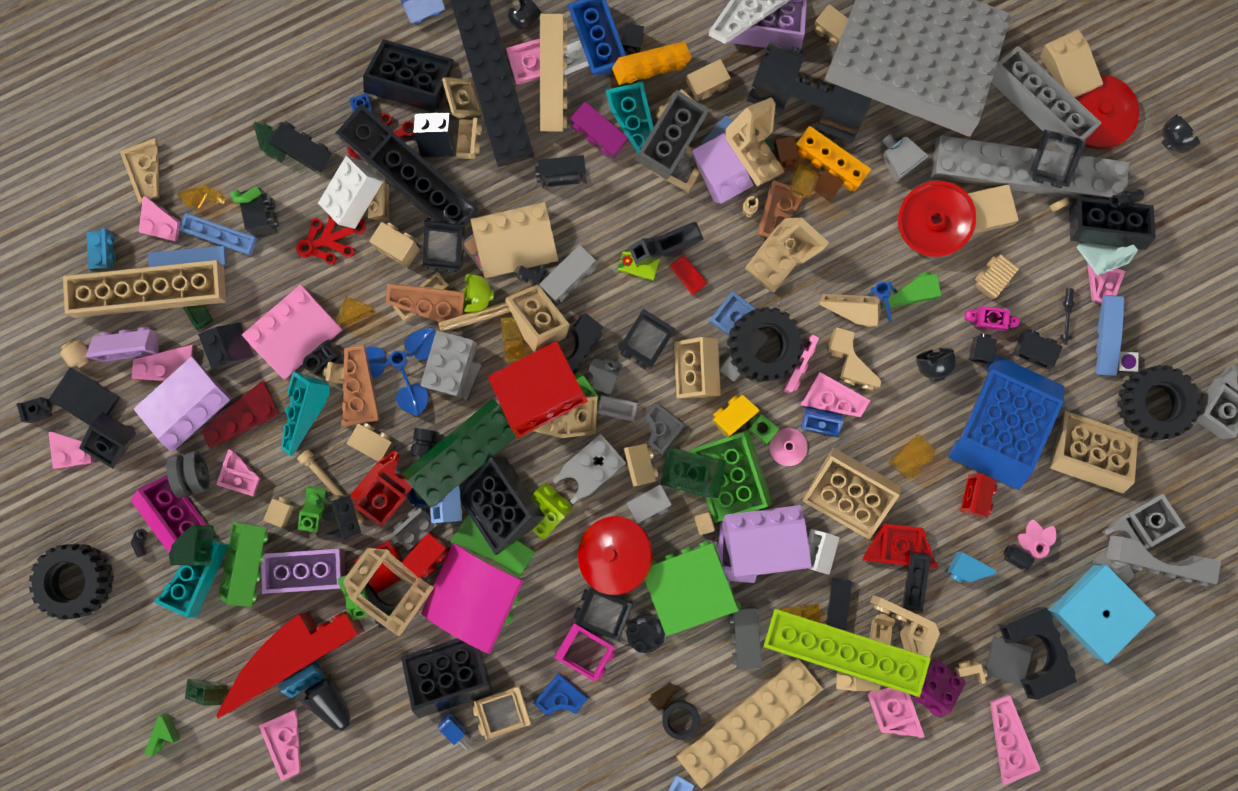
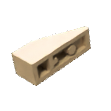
M837 294L822 295L820 300L821 306L858 325L866 327L878 326L880 299L877 297Z

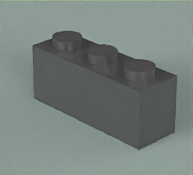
M741 608L739 611L729 614L730 625H733L734 633H731V645H735V653H732L733 665H736L738 670L762 668L757 608Z

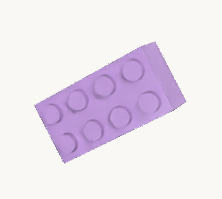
M344 548L264 554V559L261 563L262 594L339 589L338 578L346 576Z

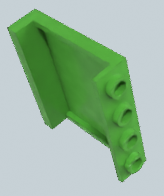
M710 540L701 542L696 549H692V546L682 549V554L677 556L671 553L664 556V560L658 563L656 559L653 560L651 570L645 582L666 636L737 612L742 608L739 600L736 601L715 547L716 541L712 543Z

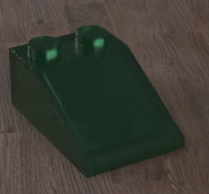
M668 447L661 484L702 497L719 498L726 460Z

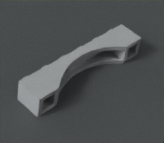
M1111 535L1106 559L1114 561V565L1126 567L1127 564H1130L1131 569L1143 571V568H1146L1147 573L1156 575L1163 572L1164 577L1176 579V576H1179L1180 581L1192 583V580H1195L1196 585L1208 587V583H1218L1221 561L1198 556H1190L1183 561L1166 564L1153 557L1140 541Z

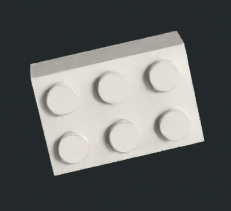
M345 156L318 204L338 225L355 229L383 181L362 160Z

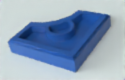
M558 672L533 704L547 716L560 709L569 710L576 714L588 697Z

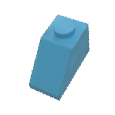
M956 552L947 570V573L952 575L951 579L962 583V581H975L994 575L997 572L995 569L963 552Z

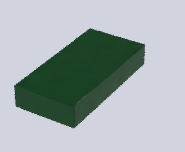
M205 305L183 307L197 331L214 321Z

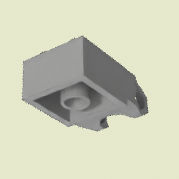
M1236 365L1228 366L1221 375L1213 380L1199 403L1201 411L1196 413L1199 415L1197 422L1220 439L1235 438L1238 434V366Z
M600 434L563 466L560 474L553 482L557 484L559 481L570 477L577 480L579 489L574 498L570 500L574 504L580 498L591 495L620 470L626 462ZM596 457L604 458L602 466H595L593 464Z
M1157 494L1115 518L1102 533L1108 535L1112 532L1120 531L1126 538L1140 541L1144 548L1148 549L1186 527L1165 495ZM1153 517L1156 518L1154 524H1152L1151 518Z

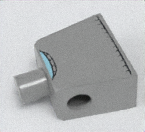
M889 134L882 140L888 148L882 155V159L895 182H898L928 158V155L906 136L897 142L892 134Z

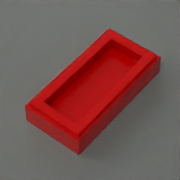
M684 254L669 266L692 296L708 284Z

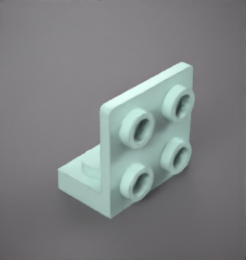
M1083 242L1077 246V249L1097 276L1129 264L1138 251L1134 244L1128 247H1117Z

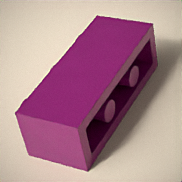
M586 102L570 118L572 129L578 134L582 133L585 135V139L591 145H597L600 148V152L607 158L610 156L614 160L628 143V138L624 133Z

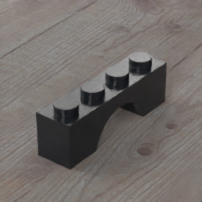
M586 313L580 315L570 329L574 336L575 347L570 357L566 360L573 373L581 366V363H579L581 359L587 357L591 352L592 348L590 346L594 341L597 342L603 334L601 331L604 327Z

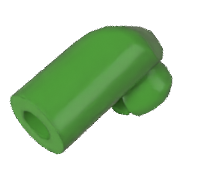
M256 186L244 194H241L239 190L230 193L235 203H248L261 195L260 190Z

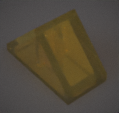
M346 296L335 322L338 326L343 327L376 312L370 305Z
M818 604L779 607L782 611L820 622Z

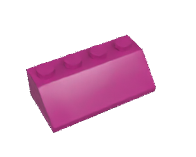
M167 475L138 489L130 500L175 562L189 555L202 537L214 536V533L187 497L177 498L174 495Z

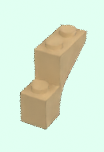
M836 327L833 330L827 352L832 353L831 356L842 359L843 356L845 357L839 379L844 380V383L855 386V383L862 385V389L868 391L880 388L881 380L854 352L853 338L855 333Z

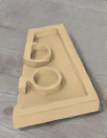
M153 138L120 151L138 202L142 205L143 196L151 197L152 201L160 198L158 140Z

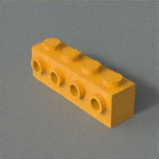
M685 41L619 57L612 70L618 84L621 85L633 83L640 79H648L659 74L663 75L675 70H682L687 67V63L692 57Z
M811 126L807 128L796 143L800 157H806L812 161L811 163L814 167L824 171L827 170L844 182L842 186L849 191L853 190L855 192L871 171L868 166Z

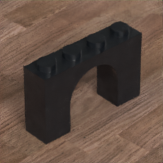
M1036 607L998 624L1005 643H1017L1034 635L1041 639L1046 647L1047 660L1044 667L1037 673L1020 680L1028 699H1041L1077 682L1075 670L1069 663L1068 653L1060 641V634L1054 626L1052 614L1047 607Z

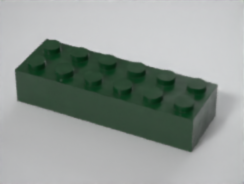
M491 399L402 474L430 507H433L517 436L511 429L502 407L494 399Z

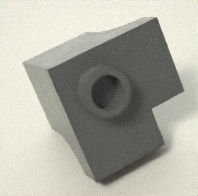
M594 357L588 370L594 376L592 388L610 395L623 364L606 357L604 361Z

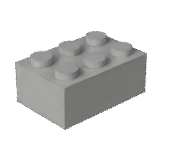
M436 330L420 386L425 389L462 398L477 343L471 339Z

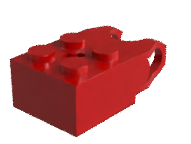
M395 450L379 460L350 494L353 506L381 528L407 498L406 495L412 489L411 484L402 473H395V467L400 457Z

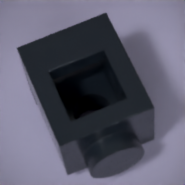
M39 397L23 403H17L21 422L33 423L52 417V405L47 398Z

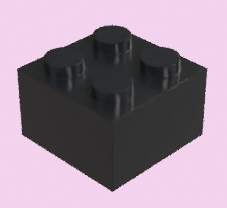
M258 188L261 195L248 203H240L245 230L256 238L277 234V227H279L278 218L274 216L273 211L276 208L274 199L261 188Z

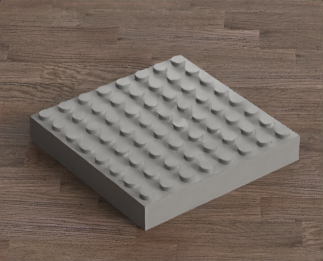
M855 0L824 80L970 137L980 121L1012 14L977 0Z

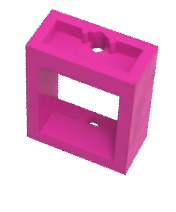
M574 622L554 658L595 682L597 678L601 679L606 671L604 665L607 660L611 662L616 654V651H614L615 645ZM578 631L607 647L594 673L565 656Z

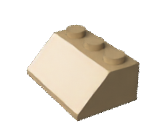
M699 337L674 342L677 398L721 396L718 339Z

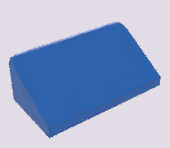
M806 406L801 429L839 437L844 421L843 415Z

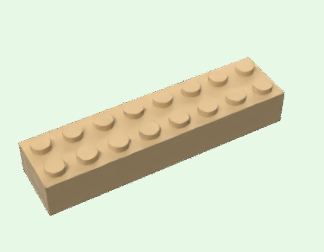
M217 260L63 276L65 314L73 318L226 302L224 265Z

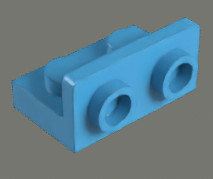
M101 228V231L87 232L88 269L91 271L114 269V263L116 262V256L113 252L115 237L112 231L106 228Z
M315 661L286 678L278 687L281 693L293 698L324 679L325 676L319 662Z

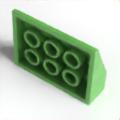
M749 431L691 449L714 523L723 521L724 515L756 511L773 505Z
M233 520L218 596L226 604L251 607L252 602H255L257 590H254L255 584L259 582L261 571L258 570L259 563H262L264 559L262 547L268 538L266 527Z

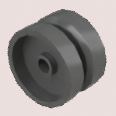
M199 451L186 453L184 457L176 455L168 458L166 464L168 481L177 498L191 496L192 492L195 494L208 492L210 487L209 472L206 462Z

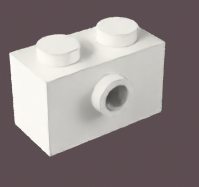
M811 529L808 538L811 568L807 569L829 575L840 537Z

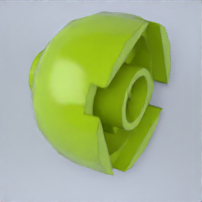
M467 274L464 282H468V285H466V288H463V292H465L464 312H479L488 306L489 301H493L494 291L490 290V284L484 277Z

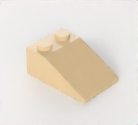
M1079 30L1045 44L1040 56L1041 60L1053 78L1074 98L1103 85L1089 44Z
M538 284L506 298V302L523 338L534 352L555 341L559 342L566 339L570 324Z

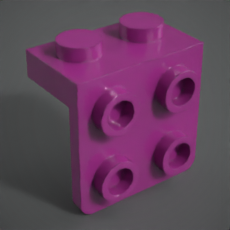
M934 659L928 667L920 697L911 694L910 696L913 697L915 702L929 709L931 714L940 718L952 712L966 682L941 661Z

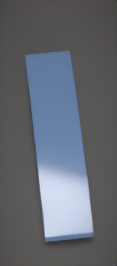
M1103 295L1097 332L1099 333L1096 347L1098 358L1095 373L1097 375H1117L1123 330V296Z

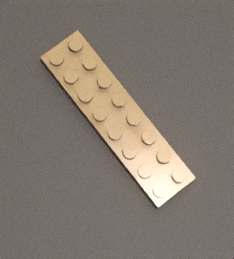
M796 658L676 757L702 789L823 689L800 659Z

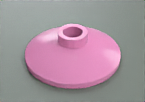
M783 428L778 430L770 440L769 451L772 458L778 464L793 466L800 463L806 456L807 441L798 430ZM787 443L792 444L793 447L791 450L786 449Z

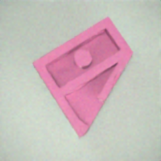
M143 196L139 232L177 241L181 222L174 216H171L162 206L159 207L155 204L151 197Z
M1087 262L1091 300L1102 305L1103 295H1117L1126 271L1116 268L1097 276Z
M49 432L53 469L94 463V457L79 449L82 441L55 432Z

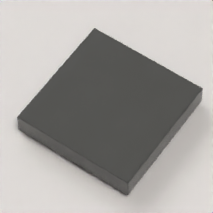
M993 636L985 666L987 675L1022 685L1020 680L1026 677L1033 648L1019 643H1005L1004 639Z

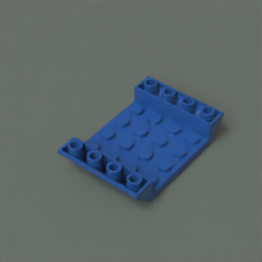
M994 354L993 362L989 363L986 372H988L987 378L959 440H955L948 458L1020 490L1033 473L1064 402V385Z

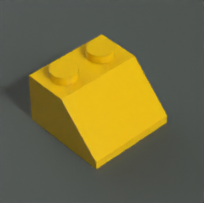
M735 395L727 402L729 406L725 410L721 407L713 414L715 418L712 422L726 438L760 411L743 395L739 398Z

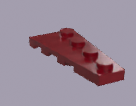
M262 380L201 432L209 449H212L281 414L265 381Z

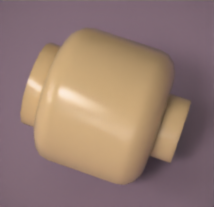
M72 339L61 346L60 355L69 367L78 366V368H81L89 363L86 354L88 348L81 340L76 341Z

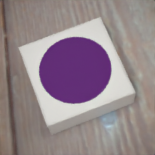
M1120 352L1117 371L1138 372V352Z

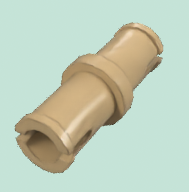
M755 196L748 197L743 204L742 213L743 215L747 214L746 217L753 216L758 209L759 201L757 198L754 199Z

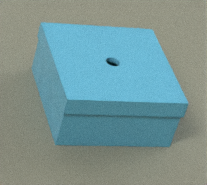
M1105 564L1093 565L1049 609L1051 614L1095 659L1101 660L1106 664L1156 616Z

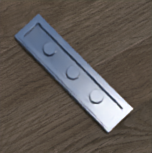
M188 213L184 214L179 227L180 232L225 246L249 256L252 255L257 242V238Z
M225 246L148 253L149 267L217 260L224 266H227Z

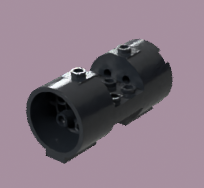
M769 42L766 49L769 53L766 52L752 84V87L755 89H751L746 101L756 104L772 98L775 102V112L782 115L789 95L824 108L817 129L853 142L872 98L834 84L833 88H830V84L819 81V83L812 81L811 76L806 74L798 76L805 58V54H802L803 50L794 46L792 49L785 48Z

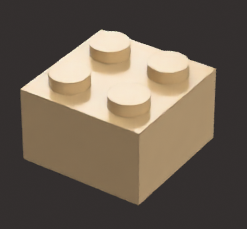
M381 222L369 241L376 250L406 268L410 267L420 251L414 237L405 232L402 235L398 228L391 223L386 225Z

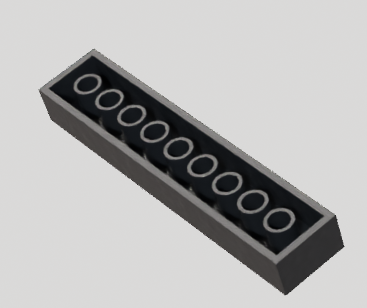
M451 0L498 167L534 158L490 0Z

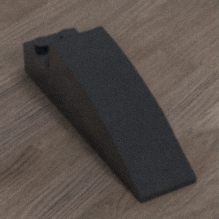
M360 104L336 131L335 135L359 155L369 168L434 222L449 220V223L460 224L461 221H464L466 225L479 210L478 207L363 104ZM449 233L454 238L457 236V233Z

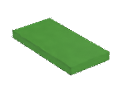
M469 514L450 541L452 545L456 543L466 546L475 554L495 560L517 577L521 576L535 554L534 550L517 540L504 551L495 555Z

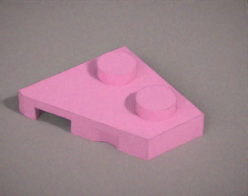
M228 449L216 485L255 496L261 478L233 450Z

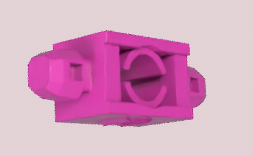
M981 306L976 310L966 311L964 316L966 321L975 322L974 328L1004 331L1008 327L1015 328L1020 324V318L1012 315L1009 316L1010 310ZM991 314L995 317L996 320H999L995 323H991L989 321V318L985 319V317Z

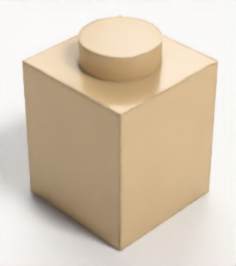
M283 497L272 499L263 521L280 528H286L295 506L290 504V500Z

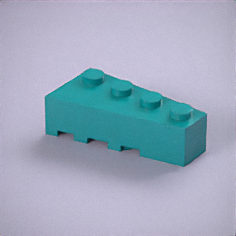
M202 537L187 556L186 562L178 568L177 574L171 582L167 583L164 587L165 590L155 599L154 603L186 618L198 617L229 544L213 537Z

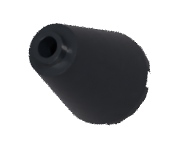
M332 674L327 675L329 679H322L304 691L305 697L302 698L300 696L299 701L332 729L342 731L350 725L351 717L335 678Z

